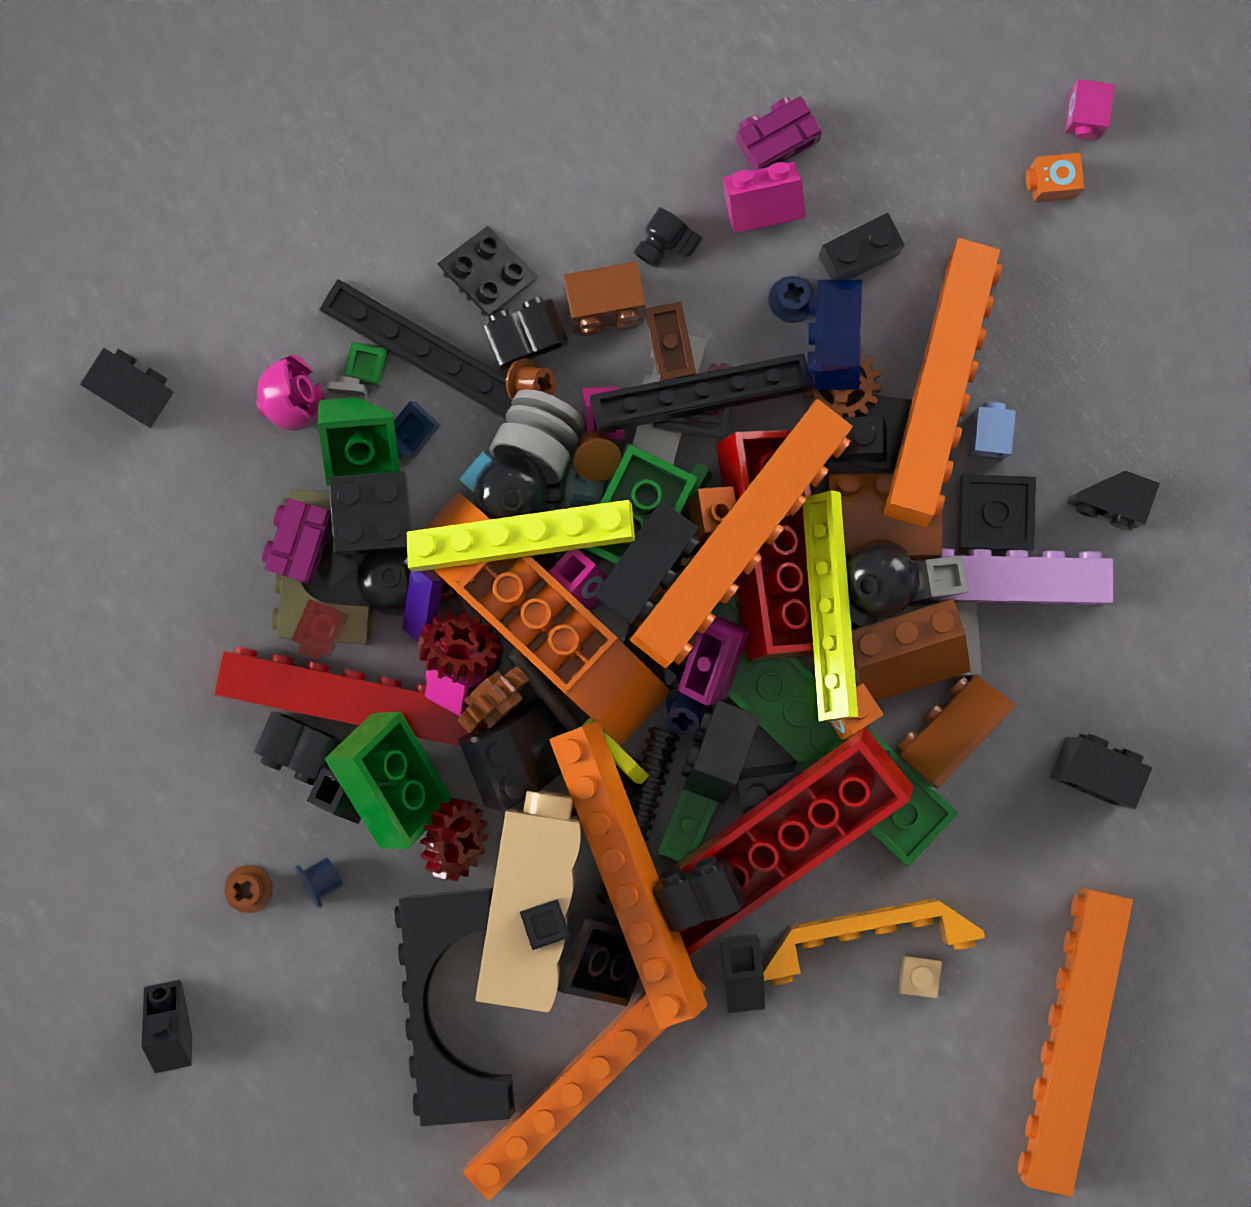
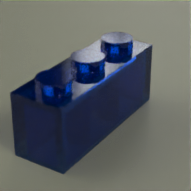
M818 280L817 295H810V317H816V323H809L808 345H815V352H808L807 374H814V389L859 390L862 280Z

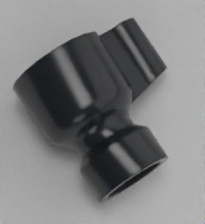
M659 207L646 226L647 239L640 241L633 253L657 269L664 259L663 252L666 249H671L691 257L703 238L689 229L677 216Z

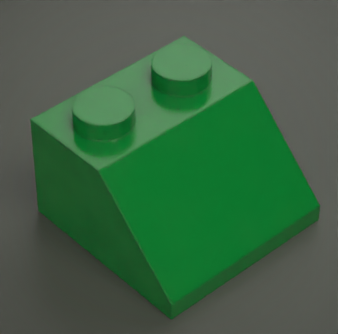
M356 397L319 400L318 430L327 487H329V477L400 471L394 415L392 412Z

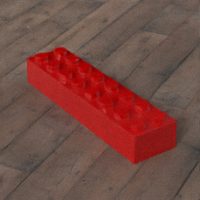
M866 726L668 869L679 867L682 871L695 869L694 865L707 857L715 856L717 860L728 858L746 898L741 910L715 920L704 921L693 927L679 930L688 956L910 801L914 786Z

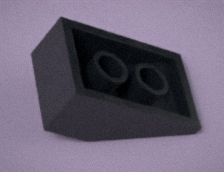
M540 697L511 711L490 729L485 724L472 733L458 738L484 806L504 812L525 801L526 791L539 792L562 774L549 739L564 734L567 730Z
M603 915L586 917L558 986V991L569 995L628 1006L639 974L618 919Z

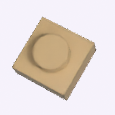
M903 955L899 993L938 998L942 961L939 959Z

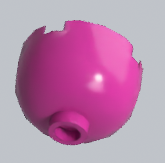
M293 354L275 361L264 370L258 380L256 404L259 412L274 425L284 430L297 431L317 424L319 400H325L320 383L316 384L313 388L308 376L313 371L301 357Z

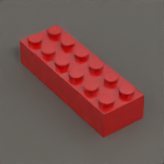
M792 430L734 432L716 443L722 487H734L736 502ZM810 484L801 494L804 497L811 496ZM803 505L793 517L786 513L779 522L784 527L780 535L771 546L764 542L756 552L762 557L748 575L742 571L736 578V585L739 586L737 594L742 627L750 631L745 646L747 661L814 656Z

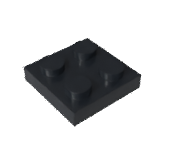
M962 474L960 476L958 549L1033 551L1035 539L1036 477Z

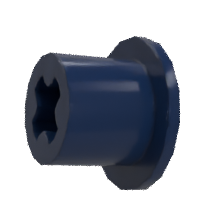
M783 277L776 281L770 289L768 297L769 308L774 316L781 321L789 323L799 322L808 317L814 308V290L807 281L800 277Z
M679 686L669 692L666 698L667 724L676 734L683 736L691 735L699 728L705 710L712 712L713 705H704L679 692Z
M327 857L304 871L300 865L295 867L302 884L318 908L322 907L321 898L343 886L339 874Z

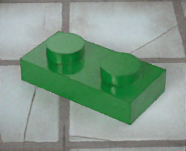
M682 788L657 853L680 861L700 847L717 802Z

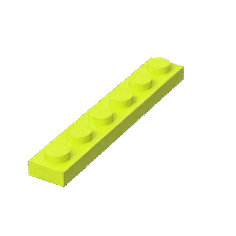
M830 490L805 497L807 498L806 501L803 503L819 721L825 722L858 717L841 492Z
M629 500L408 531V568L412 572L632 542L635 541L632 504Z

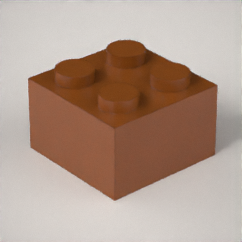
M637 261L564 274L573 333L581 332L582 336H591L602 333L603 327L617 325V328L620 330L637 327L639 325L638 321L645 320V299Z

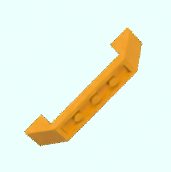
M935 898L790 925L763 964L764 981L771 980L772 985H780L792 982L793 975L801 974L795 944L801 943L802 948L824 945V938L838 936L839 941H849L860 938V931L871 929L875 930V934H885L897 931L896 924L911 922L912 927H921L933 924V917H938L942 942L947 945H953L954 950L976 946L975 940L984 939L985 935L982 929Z

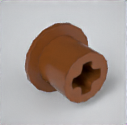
M526 357L519 358L511 364L506 376V390L511 400H513L519 390L530 389L553 395L555 391L556 377L551 369L539 367L534 360Z
M598 430L589 431L580 438L578 449L573 458L574 467L578 474L586 480L595 482L604 481L614 476L622 460L621 451L617 445L611 442L607 434H599Z
M244 865L236 868L229 874L225 882L224 893L227 902L234 909L242 913H253L261 910L269 902L272 896V882L269 875L263 869L255 865Z

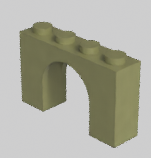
M290 489L289 498L331 511L330 492ZM287 498L283 499L282 505L286 504ZM332 525L328 536L333 535ZM276 574L275 592L280 593L279 608H274L272 629L277 630V637L282 639L307 641L313 639L320 642L370 645L373 618L372 608L324 603L311 593L306 583ZM327 614L336 622V632L328 640L317 639L311 632V623L318 615ZM320 621L317 629L320 633L325 634L330 630V624L327 621Z

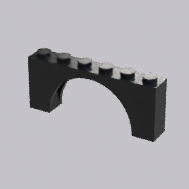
M493 888L406 896L399 899V906L395 907V923L397 928L402 929L403 943H399L398 957L400 965H405L406 980L402 982V997L404 1003H409L410 1018H406L405 1030L407 1040H412L414 1054L409 1058V1071L411 1078H416L417 1093L413 1094V1111L415 1116H420L421 1127L510 1119L516 1112L512 1074L485 1072L457 1058L438 1036L429 1009L430 983L438 962L444 953L460 938L470 933L487 929Z

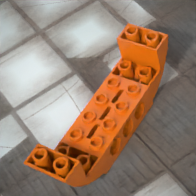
M458 492L423 529L491 519ZM531 556L433 569L594 721H599L601 728L621 746L667 698L670 692L667 686Z

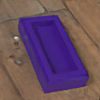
M410 570L402 629L417 642L419 634L422 633L423 625L425 623L432 625L433 616H438L443 579L433 570L418 572Z

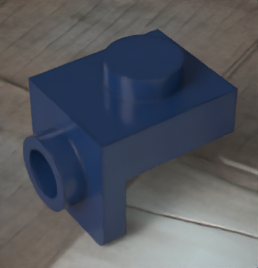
M409 401L394 420L399 459L415 458L441 426L416 401Z

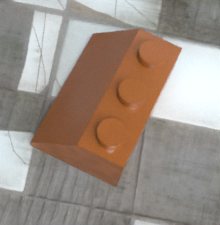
M828 474L826 491L841 492L846 560H849L858 549L870 543L889 541L902 546L907 551L906 554L911 560L941 558L943 509L939 518L934 516L926 528L883 516L893 474Z
M954 598L852 630L855 679L858 686L864 683L875 702L971 672L966 634Z
M977 675L970 676L968 679L961 676L948 690V693L952 696L942 706L938 702L933 705L923 716L922 719L926 723L916 733L911 729L897 744L901 748L897 755L930 787L939 788L1016 707L1009 698Z

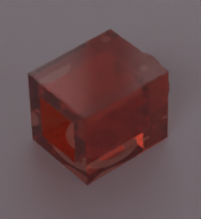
M309 599L291 641L300 644L298 652L319 660L321 653L332 656L349 615Z

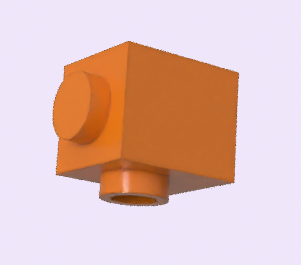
M733 486L697 489L688 498L690 520L699 527L695 534V537L700 539L699 542L706 541L736 503Z

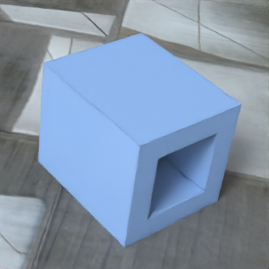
M985 402L983 407H978L972 414L969 455L1006 459L1012 454L1016 410L1005 409V404L998 402Z

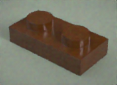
M681 301L645 308V316L659 381L696 374Z

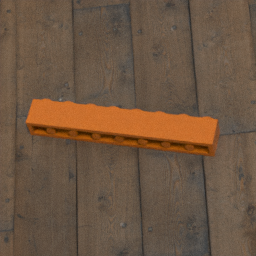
M958 237L950 253L883 516L926 528L934 516L939 518L942 512L945 496L940 494L942 482L948 483L952 473L954 462L949 461L948 458L950 450H956L961 437L962 428L957 427L959 415L964 416L970 401V395L965 393L967 382H973L979 364L978 361L973 360L975 350H981L987 329L981 328L983 317L989 318L995 297L989 295L991 285L996 286L1002 272L1003 265L997 263L1000 249Z
M816 399L633 634L630 641L665 669L673 661L679 665L693 648L688 643L696 631L703 634L716 618L711 613L716 604L720 601L725 605L739 588L734 583L739 574L743 571L748 575L762 557L756 553L764 542L771 546L783 531L784 527L779 522L786 513L793 517L807 498L801 495L809 484L816 487L829 471V469L823 466L832 455L837 459L851 441L846 438V435L853 426L819 399Z
M599 721L549 739L570 796L573 798L572 801L659 1029L695 1018L708 1005L680 932H671L653 892L659 877Z
M1081 887L1080 894H1075L1071 904V916H1075L1072 931H1067L1063 944V951L1067 953L1064 968H1059L1056 977V989L1060 991L1057 1004H1052L1048 1016V1025L1052 1027L1049 1041H1044L1041 1050V1063H1044L1042 1078L1036 1079L1033 1089V1099L1037 1100L1034 1115L1030 1114L1026 1122L1025 1135L1029 1137L1027 1151L1021 1152L1018 1161V1174L1021 1175V1180L1029 1188L1073 1197L1133 899L1084 887Z
M696 974L701 990L704 992L707 989L706 984ZM645 990L466 1163L463 1175L488 1201L667 1028L659 1029Z

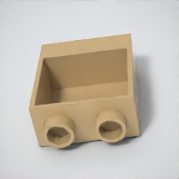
M544 790L539 792L526 791L524 807L513 806L505 812L475 1001L547 1013L551 1010L561 977L562 951L566 939L532 950L520 911L558 898L567 927L569 928V905L576 884L575 862L583 840V827L580 819L576 815H571L573 798L569 794Z

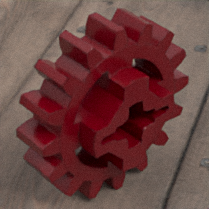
M446 612L444 620L435 615L432 618V625L425 623L422 633L419 634L417 648L420 649L419 660L426 661L425 669L427 671L437 669V678L441 679L448 674L451 675L453 683H457L459 677H465L467 682L470 683L473 681L474 674L485 678L487 669L494 671L501 645L498 644L499 634L491 633L492 625L490 623L481 625L480 616L478 615L472 620L467 619L466 612H461L460 617H454L451 612ZM480 647L483 649L482 653L479 651Z
M451 798L449 803H440L439 813L435 811L430 813L433 821L431 825L424 824L423 828L427 831V837L421 839L420 844L426 845V850L420 856L421 859L428 860L425 869L433 872V876L445 880L458 881L460 875L464 877L469 876V866L477 868V855L485 853V850L482 848V842L488 839V835L483 834V829L488 825V822L481 819L484 811L476 808V803Z

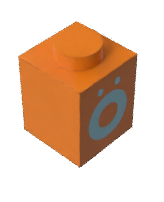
M1081 152L1036 157L1030 169L1026 170V187L1028 191L1033 192L1034 202L1072 199L1080 195L1085 189Z
M864 683L856 687L858 717L830 721L842 741L884 715Z

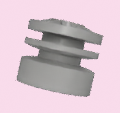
M519 390L511 402L512 406L505 414L507 423H503L499 427L491 443L490 453L494 459L505 455L506 457H526L539 467L546 478L547 485L557 484L562 479L570 462L568 451H573L577 447L578 438L584 432L586 427L585 420L577 410L555 396L536 390Z

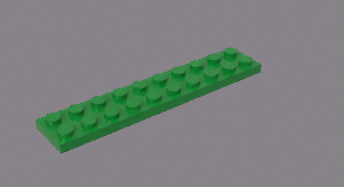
M683 568L682 570L678 571L677 574H681L682 571H683L685 568ZM661 593L653 599L656 602L655 606L661 600ZM732 597L725 605L719 601L711 611L716 617L725 618L742 626L739 603ZM744 648L728 697L742 710L760 716L758 725L796 762L821 759L850 738L848 737L842 741L830 722L819 721L816 677L795 657L747 661L746 649ZM866 726L882 748L890 750L891 759L914 786L908 803L868 831L906 867H909L959 813Z

